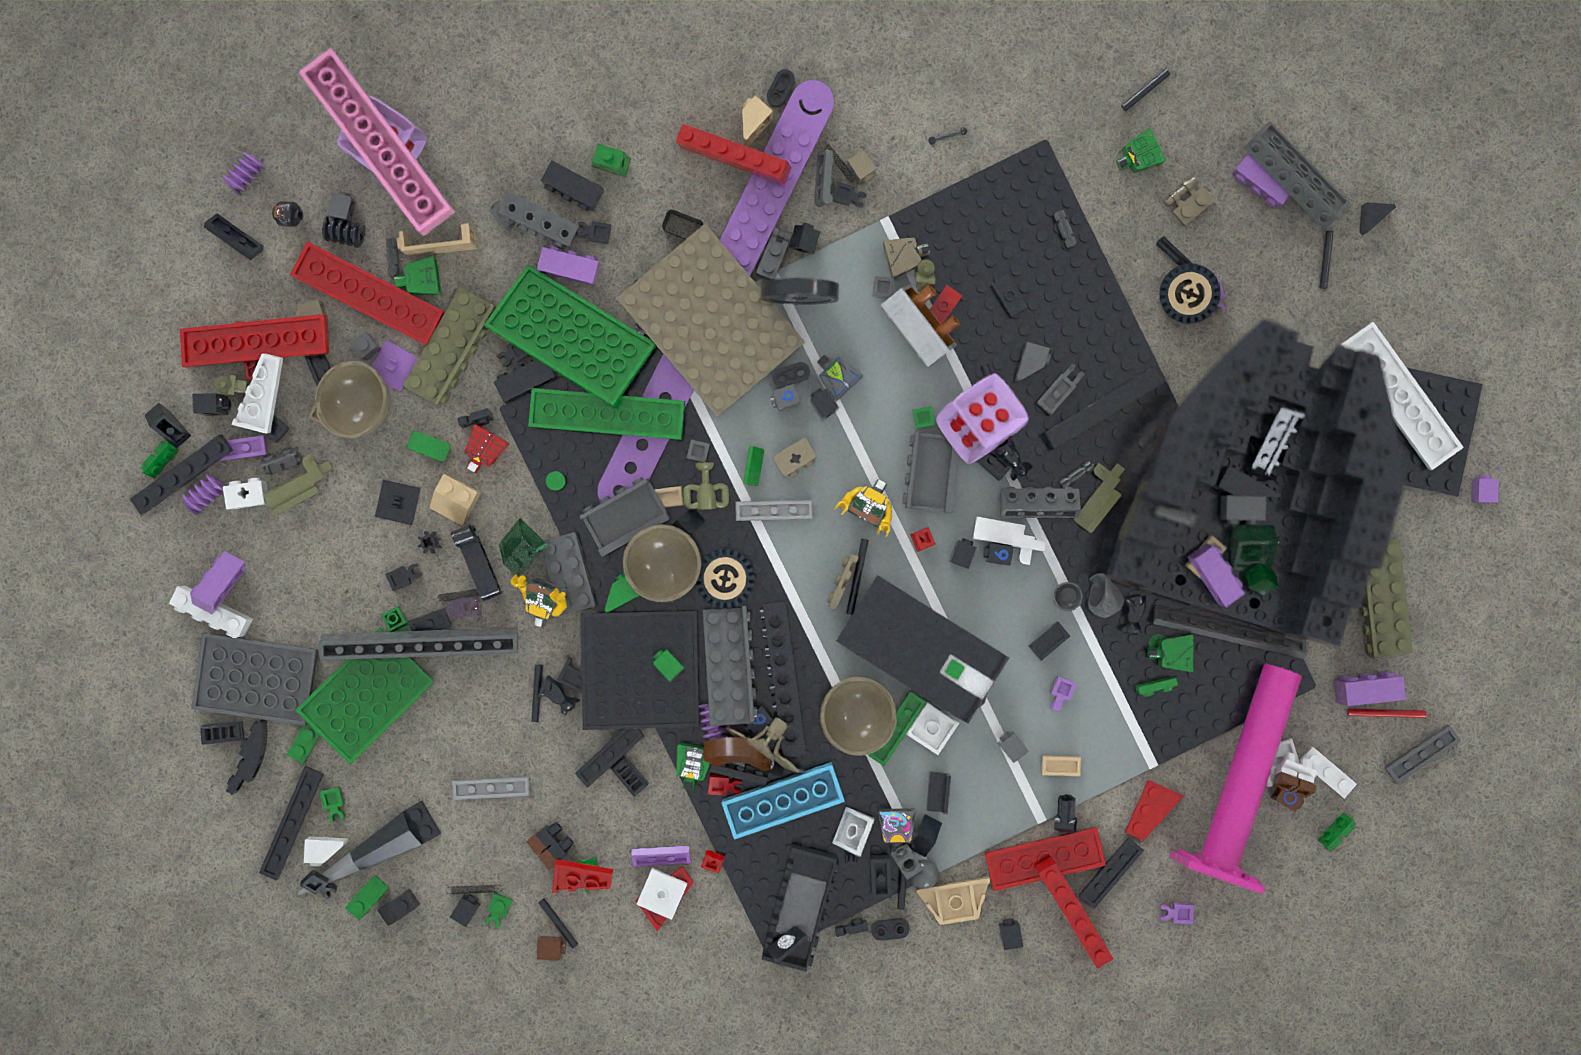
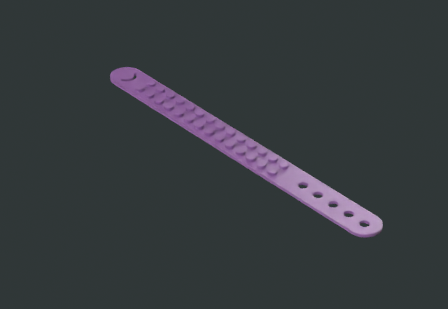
M808 80L795 88L764 150V153L788 161L792 167L785 186L752 174L720 238L721 243L749 276H751L833 110V94L829 87L820 81ZM799 101H803V107L808 112H816L818 110H821V112L816 115H808L801 110ZM663 354L642 397L659 399L662 393L667 392L671 395V400L685 401L686 407L694 389ZM623 435L599 482V500L606 496H609L610 499L614 497L613 490L617 485H622L629 489L634 486L632 482L640 477L643 480L646 478L650 479L669 439ZM639 439H646L648 441V448L646 450H638L636 444ZM628 462L636 464L637 470L635 473L628 474L625 471V465Z

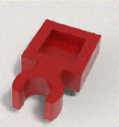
M709 774L707 792L711 795H727V791L740 794V787L734 786L742 784V780L737 778L729 780V776Z

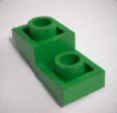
M414 430L406 445V449L442 463L445 462L451 447L446 442Z
M399 606L381 615L389 632L411 631L408 620Z

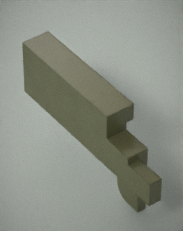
M311 454L304 456L302 464L306 469L305 472L263 494L264 499L275 516L319 492L314 483L324 478V473L333 469L328 460L317 465Z
M1100 463L1095 466L1094 474L1102 480V483L1081 508L1078 518L1072 519L1089 534L1095 530L1121 497V494L1114 490V488L1120 482L1119 476L1125 469L1118 463L1111 471Z

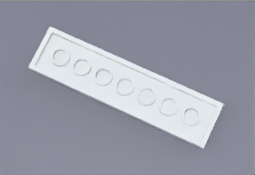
M1374 322L1368 324L1340 344L1355 350L1362 349L1380 355L1392 402L1395 423L1429 470H1433L1464 448Z

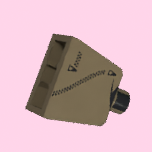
M915 238L883 241V248L891 276L894 279L918 268V264L921 261L920 257L930 255L928 243L917 246Z

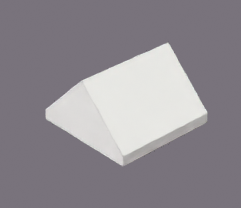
M846 807L832 843L857 856H861L874 818Z

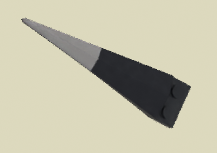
M422 800L400 813L322 873V875L329 878L328 883L421 846L440 835L441 832ZM303 888L298 892V894H303L305 892H308V890Z

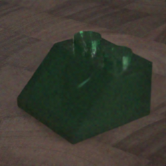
M521 518L499 543L503 564L514 575L517 574L518 576L525 572L548 546Z
M1274 525L1234 526L1231 537L1232 570H1248L1260 562L1272 569L1279 543Z

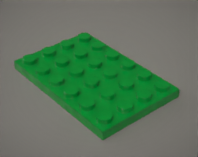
M379 628L376 632L384 631L381 628ZM411 657L347 659L295 711L351 765L435 681Z

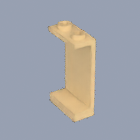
M461 224L462 240L412 246L411 237L400 231L397 238V246L407 256L413 257L477 249L475 229L469 224Z

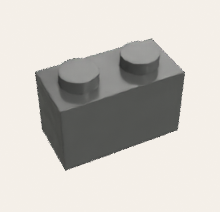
M1221 496L1220 520H1227V524H1239V520H1246V524H1259V521H1266V497Z

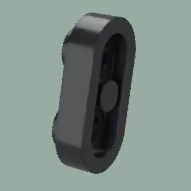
M780 70L767 92V101L773 107H780L785 103L794 85L795 77L790 70ZM788 78L789 82L784 84L781 80ZM779 95L780 99L776 101L773 99V96Z
M798 362L780 368L773 374V383L779 388H784L792 384L804 382L810 375L809 366L803 362ZM798 369L804 371L802 376L797 375ZM784 375L786 377V380L784 382H780L778 379L779 376Z
M902 918L878 920L871 927L872 936L879 941L905 938L910 930L909 924ZM902 926L904 929L902 932H898L896 930L897 927ZM883 928L884 933L879 934L877 932L878 929Z

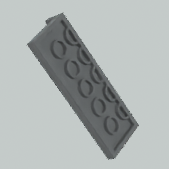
M1270 121L1244 146L1249 154L1323 229H1326L1337 220L1350 204Z
M746 606L741 608L702 610L710 726L752 724L754 719H757V708L753 707L756 691L755 688H752L751 681L754 680V668L750 667V661H753V650L749 649L752 634L751 630H748L747 622H750V611H746Z

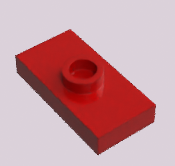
M948 285L945 286L930 308L941 325L962 297L961 294Z

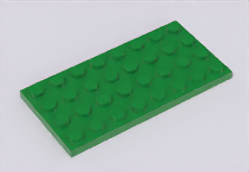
M530 265L525 267L484 324L486 329L612 407L616 405L656 347V344Z

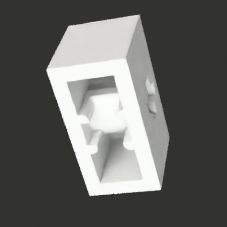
M260 478L248 479V483L242 484L241 481L229 482V486H223L226 509L228 510L267 504L263 497V494L268 492L266 481H260ZM249 491V494L243 496V492Z

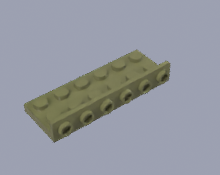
M460 287L403 386L438 407H441L442 404L445 405L450 397L448 395L450 389H454L459 382L457 377L469 365L468 358L476 353L479 347L477 345L479 339H483L486 336L488 329L484 327V324L496 307Z
M1400 539L1389 540L1382 568L1371 570L1362 601L1363 605L1360 608L1361 615L1365 619L1362 629L1367 637L1365 652L1367 655L1369 654V658L1413 653Z

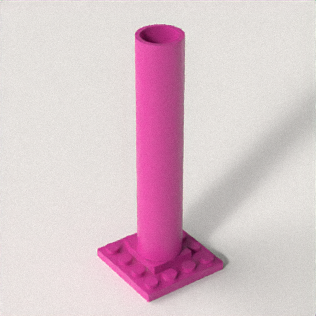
M1263 665L1201 853L1196 851L1194 856L1181 849H1178L1177 852L1171 850L1169 858L1187 868L1263 894L1265 886L1259 884V879L1244 873L1243 869L1239 868L1294 703L1302 678L1301 675L1277 666Z

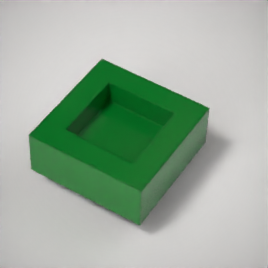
M932 406L912 410L915 429L935 426Z

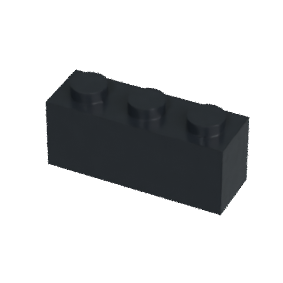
M552 160L541 179L546 190L552 193L555 191L561 193L560 197L568 202L572 200L578 202L577 206L585 211H588V209L594 211L604 192L603 187Z
M532 358L531 363L524 365V363L513 368V372L509 374L505 372L497 376L494 384L503 402L507 404L532 391V388H538L556 379L557 376L554 370Z

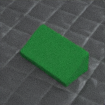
M749 446L743 480L745 485L758 486L764 456L763 448Z

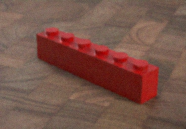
M682 124L675 141L684 150L784 186L792 169L786 160Z
M1049 857L1035 866L1036 870L1096 968L1098 969L1113 960L1114 958L1053 858Z

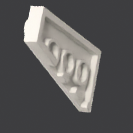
M266 353L261 355L252 375L251 384L246 389L245 398L240 403L238 414L233 419L231 425L266 434L271 433L283 358Z

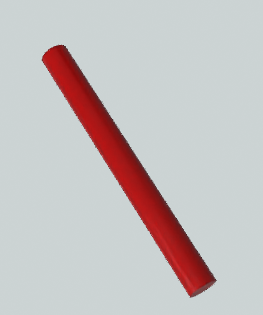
M1348 708L1347 715L1426 718V711Z

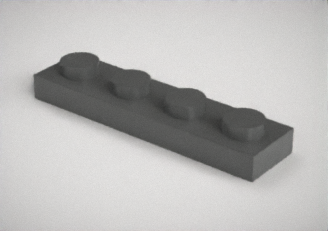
M1447 724L1384 768L1394 783L1399 784L1458 744L1461 740L1453 728Z

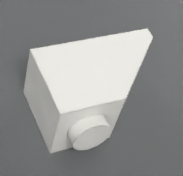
M308 837L305 839L304 863H310V866H321L347 844L348 839Z

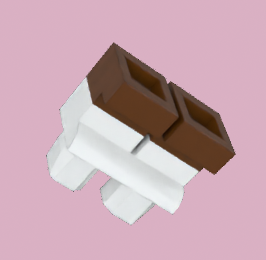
M1288 752L1284 754L1282 762L1276 766L1273 786L1307 798L1316 793L1314 778L1318 771L1313 769L1312 760L1302 759L1300 764L1296 763V754Z

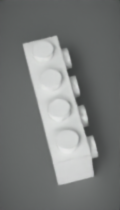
M177 586L169 604L175 606L174 610L181 613L187 612L192 615L191 618L202 622L204 620L213 629H223L227 631L226 635L232 638L246 635L253 618L222 603L212 615L192 604L191 588Z

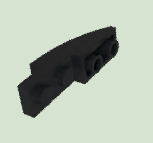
M266 720L255 721L250 728V736L245 738L240 745L242 749L239 755L244 758L238 763L236 774L232 775L227 782L229 786L226 792L231 795L238 793L244 781H253L261 767L267 745L268 728Z

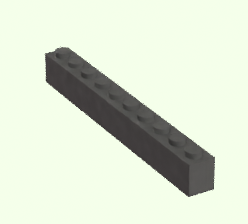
M518 627L322 634L319 640L320 660L518 653Z

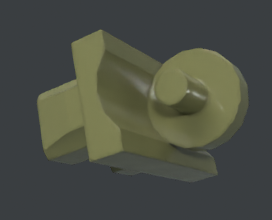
M924 259L920 261L918 269L914 270L917 292H921L927 285L935 284V269L931 260Z
M230 375V378L220 376L215 380L214 386L218 392H228V396H234L235 393L246 394L247 381L236 380L235 375Z

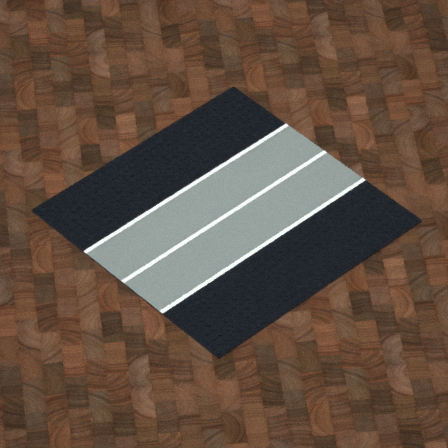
M1042 140L814 252V254H810L778 270L775 279L812 278L839 283V301L816 305L773 303L805 343L718 417L700 396L693 391L684 410L682 440L669 439L649 479L654 489L682 486V490H684V487L688 484L700 486L702 484L701 471L697 469L695 463L703 462L687 459L691 439L710 444L706 463L713 462L714 466L709 470V483L712 485L718 483L727 485L729 489V503L724 508L716 507V509L697 510L696 508L695 510L702 516L705 522L690 537L698 547L701 560L712 551L732 549L743 554L750 561L754 569L755 584L750 596L740 605L732 607L741 608L746 606V611H750V622H747L748 630H751L752 634L749 649L753 650V661H750V667L754 668V680L751 681L752 688H755L756 691L753 707L758 708L763 704L774 719L775 717L778 718V715H774L773 704H776L775 696H771L770 685H773V677L768 675L767 666H770L771 662L770 658H766L765 647L768 646V640L763 638L762 628L766 627L765 620H761L760 608H763V604L786 601L807 754L789 757L788 761L797 769L803 771L832 762L845 802L734 839L722 805V799L736 794L731 791H727V795L708 794L709 774H717L710 772L711 764L708 767L704 780L695 781L694 790L685 789L716 853L725 856L722 865L763 949L792 844L832 854V837H835L846 807L874 818L868 835L870 837V855L890 856L893 896L898 893L900 868L891 856V843H884L878 809L914 808L916 815L912 839L924 814L942 822L936 843L927 856L923 857L913 852L918 861L926 859L935 863L940 873L1056 816L1058 797L1060 795H1072L1076 798V806L1243 724L1264 664L1277 666L1302 676L1295 698L1316 687V683L1302 658L1153 624V612L1155 606L1159 605L1266 630L1258 627L1256 624L1185 605V602L1156 593L1140 591L1112 579L1111 582L1120 590L1124 599L1146 595L1145 612L1139 620L1141 635H1130L1121 630L1122 626L1128 623L1126 616L1128 607L1126 603L1123 604L1120 611L1107 618L1099 617L1089 609L1088 600L1092 585L1089 579L1096 574H1107L1121 526L1133 505L1137 491L1151 464L1165 425L1179 405L1048 140ZM1060 210H1064L1066 220L1068 219L1073 231L1072 236H1075L1077 244L1070 248L1066 247L1065 238L1062 237L1057 225L1058 221L1054 217V214ZM915 238L917 246L928 243L930 255L920 258L921 261L924 259L931 260L934 264L935 284L930 285L937 293L925 303L929 309L946 285L962 295L945 320L946 322L951 316H955L960 322V326L949 333L957 346L929 367L924 364L921 358L919 359L915 350L880 306L889 298L872 296L875 276L892 278L883 248V241ZM914 270L894 279L892 295L909 284L917 292ZM1007 274L1028 308L1013 317L1009 316L991 284ZM761 278L755 281V283L761 289V282L766 279ZM1030 342L1050 348L1051 358L1048 365L1045 364V367L1019 382L1015 381L1025 343ZM657 346L622 396L642 397L663 355ZM823 355H826L832 362L838 357L842 358L859 371L863 378L836 402L839 410L822 421L811 405L810 399L812 398L811 394L819 388L822 391L827 389L819 378V375L824 370L817 363ZM798 362L807 364L810 369L809 378L804 382L795 384L800 404L778 411L777 407L773 408L770 399L773 396L772 391L781 389L773 383L774 372ZM1073 363L1075 369L1067 378L1073 381L1075 376L1081 371L1084 373V376L1054 413L1049 415L1036 402ZM988 364L991 373L997 374L1008 385L1027 413V424L1008 438H1011L1015 443V448L1020 455L1021 461L1029 462L1033 468L1029 469L1026 475L1017 477L1015 481H1012L1010 478L1012 466L1005 476L998 481L978 462L975 461L968 464L959 456L953 513L905 508L906 504H903V494L908 490V485H905L906 473H910L907 459L908 454H912V447L909 446L910 435H914L915 431L944 435L936 421L938 413L964 391L984 379L985 376L981 366ZM1154 366L1158 368L1165 380L1164 384L1051 450L1042 433ZM802 369L797 370V375L802 376L804 374ZM781 375L778 379L780 382H784L786 377ZM563 376L537 388L589 393ZM531 392L501 406L500 412L561 536L573 532L578 533L598 604L596 608L599 613H606L605 606L612 584L617 581L616 577L624 573L623 556L628 543L601 557L598 551L599 547L583 519H580L579 516L583 514L581 510L592 505L594 508L600 505L598 502V485L623 435L528 427ZM664 392L660 395L659 399L671 400V395ZM932 406L935 426L915 429L912 410ZM805 437L817 456L814 459L816 463L808 468H805V466L799 468V473L792 478L788 476L784 478L772 457ZM639 439L636 446L638 450L644 451L648 448V441L646 439ZM749 446L764 449L758 486L745 485L743 483ZM793 454L792 460H790L791 463L799 464L801 456ZM1088 461L1094 465V468L1100 463L1111 471L1118 463L1125 469L1119 476L1120 482L1114 488V490L1121 494V497L1091 534L1074 522L1073 518H1001L1000 493L1002 488L1034 487L1035 489H1043L1045 487H1053L1054 489H1063L1059 482L1063 478H1067L1070 473L1079 467H1083L1082 465ZM628 462L625 465V471L628 474L636 472L637 466L634 462ZM1094 470L1086 473L1085 477L1075 484L1072 483V486H1070L1073 489H1079L1080 508L1084 506L1102 483V480L1094 474ZM554 471L562 473L566 478L564 488L558 491L551 490L546 484L548 474ZM879 479L887 484L882 494L888 497V501L892 504L890 532L887 537H885L886 532L883 530L878 535V527L848 511L841 515L843 509L837 507L835 510L834 507L847 492L858 486L864 487L866 485L872 488L876 480ZM617 485L614 488L613 492L615 496L617 495L615 491L621 489L623 487L622 485ZM721 489L715 491L716 501L722 502ZM691 490V504L697 502V492ZM813 500V519L736 521V502ZM685 505L666 507L665 509L671 518L660 525L671 526L689 509ZM976 517L1025 525L1024 535L1033 536L1035 540L1045 541V551L1032 550L1030 565L1022 564L1019 561V547H1014L1011 566L986 562V558H983L985 546L988 547V544L991 542L972 539ZM929 527L936 545L917 552L910 534ZM861 538L867 539L869 542L855 610L878 575L1010 658L988 692L985 704L976 711L969 724L946 710H942L940 706L836 642L852 616L846 614L856 563L853 566L852 574L846 583L836 610L829 608V603L826 601L830 592H834L837 587L834 582L838 573L842 575L844 567L841 565L845 556L849 557L850 553L858 556ZM963 538L974 542L973 546L977 547L969 569L949 562L957 540L962 541ZM729 564L717 566L714 569L715 574H718L721 570H725L724 576H720V579L723 580L722 586L717 583L716 579H713V587L722 593L733 591L737 587L736 583H732L728 587H725L727 581L731 580L728 577V571L732 572L735 578H738L737 570ZM1177 575L1175 578L1178 586L1184 583L1182 575ZM695 583L689 592L673 601L656 602L640 595L607 612L697 611L699 705L708 704L702 610L726 608L714 607L704 601ZM1061 583H1076L1082 589L1083 600L1077 609L1067 612L1060 610L1055 605L1054 591ZM1253 597L1249 601V606L1254 609L1257 607L1258 601ZM772 617L769 623L772 627H778L781 621L778 617ZM1058 621L1070 637L1040 661L1028 645ZM1156 634H1161L1165 638L1183 634L1193 635V672L1160 667L1158 659H1148L1147 651L1150 637ZM775 636L772 639V643L775 646H781L783 639L780 636ZM783 655L775 657L777 665L785 664L786 658ZM785 674L777 677V681L780 684H786L789 680ZM1057 676L1077 683L1070 701L1064 700L1059 712L1050 709L1056 697L1051 694ZM1171 676L1177 679L1178 686H1174L1171 691L1162 692L1158 690L1154 691V695L1143 697V694L1140 695L1136 692L1135 685ZM865 677L880 683L887 689L894 700L896 711L909 691L959 722V725L939 755L905 734L886 765L883 766L870 758L868 754L851 755L835 748L823 733L820 723V709L823 699L834 685L848 678ZM787 693L780 696L782 703H789L791 700L790 695ZM699 707V727L656 728L676 771L679 742L704 747V742L709 741V739L703 738L708 733V731L702 730L703 727L707 726V724L701 723V720L706 718V716L700 715V712L705 710L704 708ZM785 713L782 716L785 722H791L794 718L791 713ZM743 724L729 725L732 730L741 733L746 738L752 739L756 736L753 732L749 733ZM728 731L722 733L728 737H733ZM1007 731L1009 733L1013 731L1029 751L1015 763L1010 760L997 743L1000 741L999 737ZM788 732L785 738L791 742L796 739V735L793 732ZM765 733L764 735H762V736H761L760 738H758L757 740H762V739H764V740L766 741V739H767L768 737L766 736V733ZM770 740L767 744L769 751L774 753L777 740ZM1042 755L1080 756L1081 777L1041 775ZM728 763V766L735 767V765H737L735 763ZM744 765L747 767L746 770L754 772V768ZM784 769L782 778L765 773V775H768L767 784L797 774V772ZM930 771L949 773L951 775L947 815L942 812L926 810ZM680 777V779H681V781H682V783H683V782H684V777ZM742 780V784H736L734 787H740L742 793L762 785ZM911 842L903 843V846L905 844H908L909 846ZM871 872L870 876H832V881H834L832 893L828 892L826 899H829L827 911L823 910L821 918H824L822 929H818L817 933L887 899H872ZM910 879L906 881V889L913 886ZM792 880L787 899L817 907L822 888ZM785 906L780 925L790 928L797 926L802 931L810 933L815 914Z

